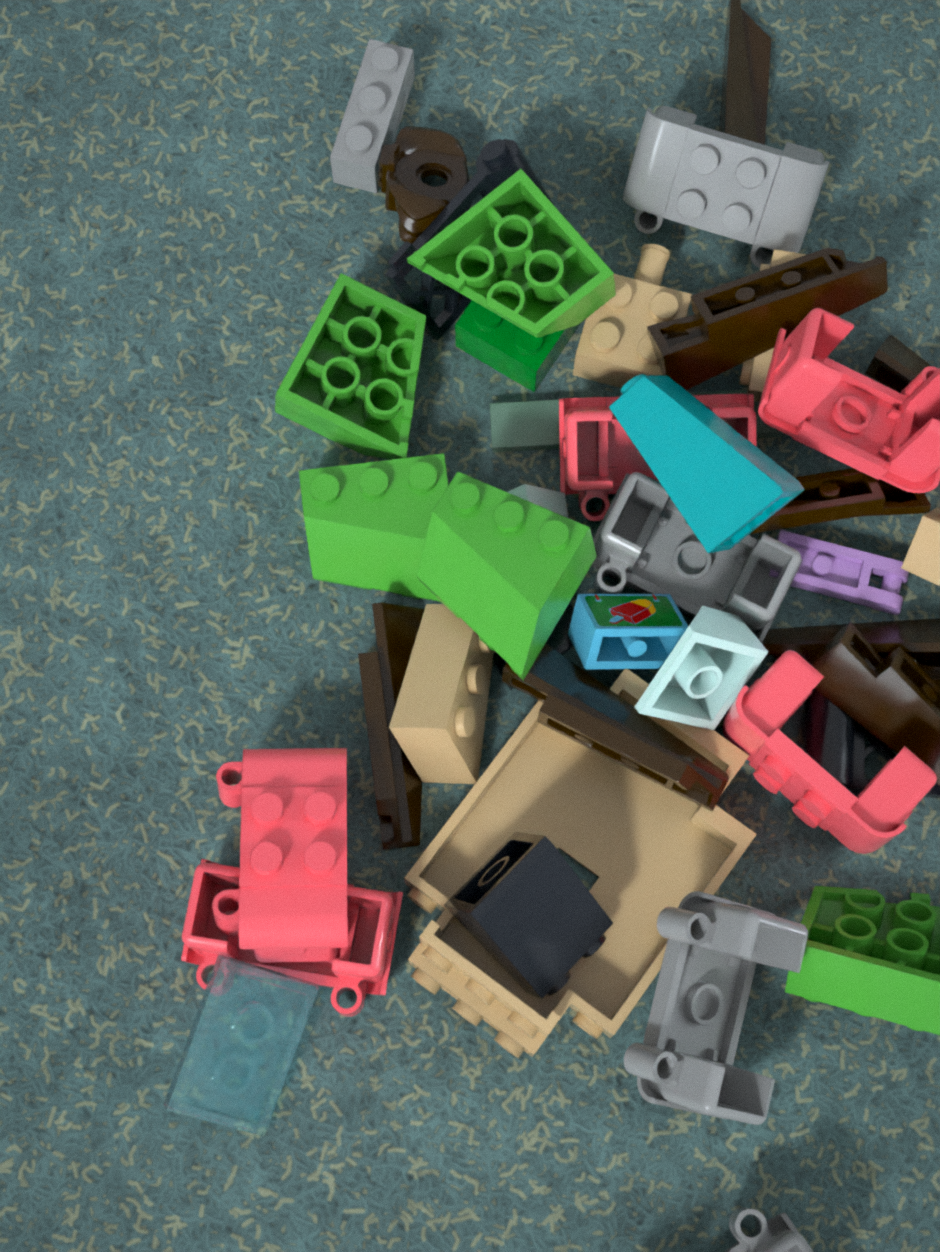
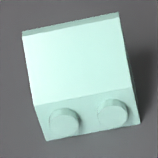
M702 606L635 705V709L639 714L714 730L735 701L741 689L747 684L763 661L768 651L740 616Z

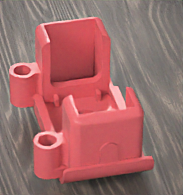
M814 308L785 341L786 330L781 328L777 335L758 407V414L761 420L770 427L791 436L792 439L904 491L925 493L934 490L940 481V368L933 366L925 367L899 393L827 357L854 328V324L822 308Z
M753 394L692 395L757 447V415L754 411ZM620 396L559 399L560 492L565 493V495L579 494V508L585 518L590 521L603 520L610 507L608 494L617 493L626 473L640 472L659 482L609 408ZM593 497H598L603 502L601 509L595 513L588 512L586 510L587 501Z
M792 650L785 651L761 678H758L749 688L745 685L741 689L723 720L724 736L728 741L749 755L747 760L750 762L749 765L756 770L753 773L755 779L771 793L777 794L780 791L794 804L792 807L793 812L806 825L812 828L819 826L824 831L828 830L853 852L861 854L872 853L907 827L904 821L936 784L937 775L928 765L904 746L893 760L890 759L857 797L853 795L780 731V728L813 693L812 690L824 678L818 670L797 652Z
M347 748L243 749L242 762H227L218 769L216 774L219 797L222 803L231 808L241 806L239 889L223 890L214 897L212 908L216 926L225 935H236L239 933L240 949H254V955L260 962L331 961L337 956L338 948L348 946ZM229 910L236 911L234 914L231 915L224 914L226 911Z
M201 859V863L196 867L182 931L184 946L181 961L200 965L196 972V979L201 988L212 994H223L231 987L234 972L334 988L331 993L332 1006L339 1014L346 1017H352L360 1013L365 1003L366 994L386 995L403 892H385L347 884L348 946L338 948L337 956L333 960L317 962H260L254 955V949H240L239 933L236 935H225L218 930L212 908L213 899L223 890L239 889L240 868ZM229 910L226 911L224 914L231 915L234 914L236 911ZM214 969H221V981L214 986H209L207 981L208 974ZM345 991H353L357 995L356 1003L351 1008H342L339 1005V997Z

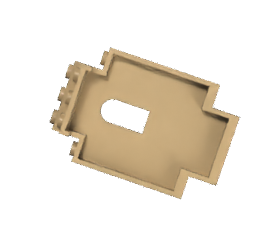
M624 669L610 690L635 707L649 684L629 669ZM539 700L404 877L405 884L411 888L407 895L410 900L429 914H432L436 907L443 912L436 922L430 921L419 936V945L408 958L409 964L416 969L411 977L434 995L442 988L457 1001L452 1009L477 1027L483 1019L498 1031L493 1040L518 1059L524 1051L531 1057L534 1056L568 1007L577 1013L572 1021L595 1039H598L602 1032L609 1038L613 1037L661 970L668 939L662 937L657 929V919L660 912L666 907L678 908L682 899L694 891L714 895L757 835L716 805L714 810L710 811L538 723L539 710L543 705ZM648 716L725 771L729 776V780L724 790L749 757L748 754L714 730ZM514 832L546 836L556 849L559 848L596 875L598 879L589 892L613 922L604 933L606 940L603 945L587 958L581 957L569 970L571 976L564 987L551 996L546 994L543 999L527 993L444 906Z

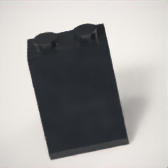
M514 832L444 904L454 917L527 993L541 999L546 994L551 996L564 987L571 976L569 970L581 957L587 958L603 945L606 940L604 933L613 924L551 841L543 835Z

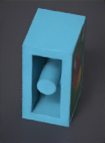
M578 594L568 636L585 670L660 669L688 628V624L670 594Z

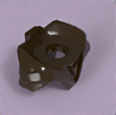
M406 126L400 130L395 143H392V145L387 144L382 148L379 160L378 185L381 187V193H386L385 208L388 211L398 212L399 236L403 242L407 241L413 244L469 182L467 158L459 140L455 136L442 130L426 127ZM436 175L445 179L446 183L442 186L432 187L423 183L422 179L426 176Z

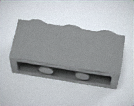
M369 39L330 155L334 183L373 193L378 192L379 160L382 148L387 144L392 145L394 143L415 78L413 49Z

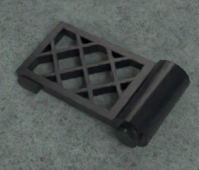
M497 139L487 143L482 148L476 161L478 172L413 244L406 241L388 261L391 268L385 273V277L408 307L426 315L424 330L437 341L465 311L472 300L449 286H434L435 278L425 272L422 273L421 287H410L404 277L414 266L407 262V258L468 211L471 203L479 194L484 198L520 169L526 173L553 204L519 146L513 140ZM433 295H446L444 310L433 320L430 315Z
M813 689V693L805 701L803 751L845 788L862 791L872 780L864 778L865 757L875 748L887 761L893 760L896 754L888 745L816 689ZM865 736L871 742L867 748H865ZM936 783L924 797L940 798V786Z

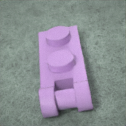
M780 530L777 540L798 550L801 559H803L790 585L791 587L868 606L872 609L894 615L900 614L903 597L899 595L901 585L908 581L909 576L908 571L901 569L902 561ZM770 569L769 576L776 578L779 573ZM871 574L883 578L881 589L868 586Z

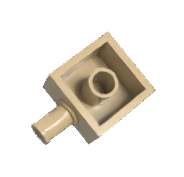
M645 244L641 248V256L634 279L614 274L616 295L586 318L575 355L574 376L622 388L626 382L640 374H645L646 376L662 375L647 327L686 317L691 301L690 296L692 295L661 286L666 264L670 258L668 249L658 244Z

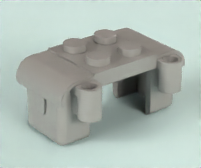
M660 106L653 113L652 109L647 108L622 197L626 204L637 209L634 222L639 231L646 234L654 233L659 230L665 218L753 245L750 258L752 263L760 268L761 263L770 265L774 249L795 253L801 250L830 163L826 160L824 162V156L821 152L787 141L784 150H780L696 125L697 115L668 106ZM647 212L656 215V217L649 216ZM761 247L771 249L772 251H764Z
M634 472L631 474L626 473L593 538L597 557L591 566L598 570L594 581V589L597 594H621L625 585L643 594H670L679 611L693 619L702 606L740 616L762 643L803 559H801L798 550L764 533L757 543V539L748 535L729 550L707 553L690 526L685 524L684 517L661 483L640 472ZM770 569L779 573L776 578L769 576ZM610 576L617 580L618 585L614 587L607 586L602 578Z
M694 891L682 899L678 908L666 907L658 916V932L662 937L667 938L668 941L643 1043H633L628 1047L624 1055V1067L628 1073L637 1076L639 1093L649 1103L726 1120L760 1125L767 1118L775 1079L731 1065H733L756 964L759 963L800 973L808 940V930L801 923L775 916L773 913L708 893Z

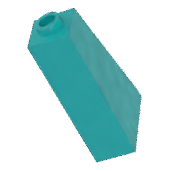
M640 374L633 377L620 389L622 395L609 406L707 553L733 548L805 490L796 478L667 375L646 376L645 374Z

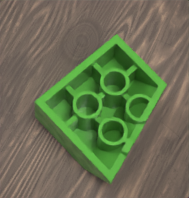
M522 169L518 170L407 258L409 264L536 338L579 325L616 295L614 273Z
M340 273L276 392L275 412L363 455L390 460L406 458L426 315Z
M444 453L299 471L304 522L313 579L362 589L397 593L415 599L423 598L441 602L418 580L417 572L432 511L448 487Z
M457 471L432 511L417 578L457 618H461L472 628L487 647L492 651H496L510 665L511 670L524 681L593 564L597 554L590 527Z
M815 886L801 924L808 930V940L800 973L788 971L785 992L803 997L811 1002H822L854 1011L862 1016L875 1017L901 1024L915 1031H926L940 1035V907L930 906L931 899L929 894L910 893L909 900H903L896 904L885 903V898L877 890Z

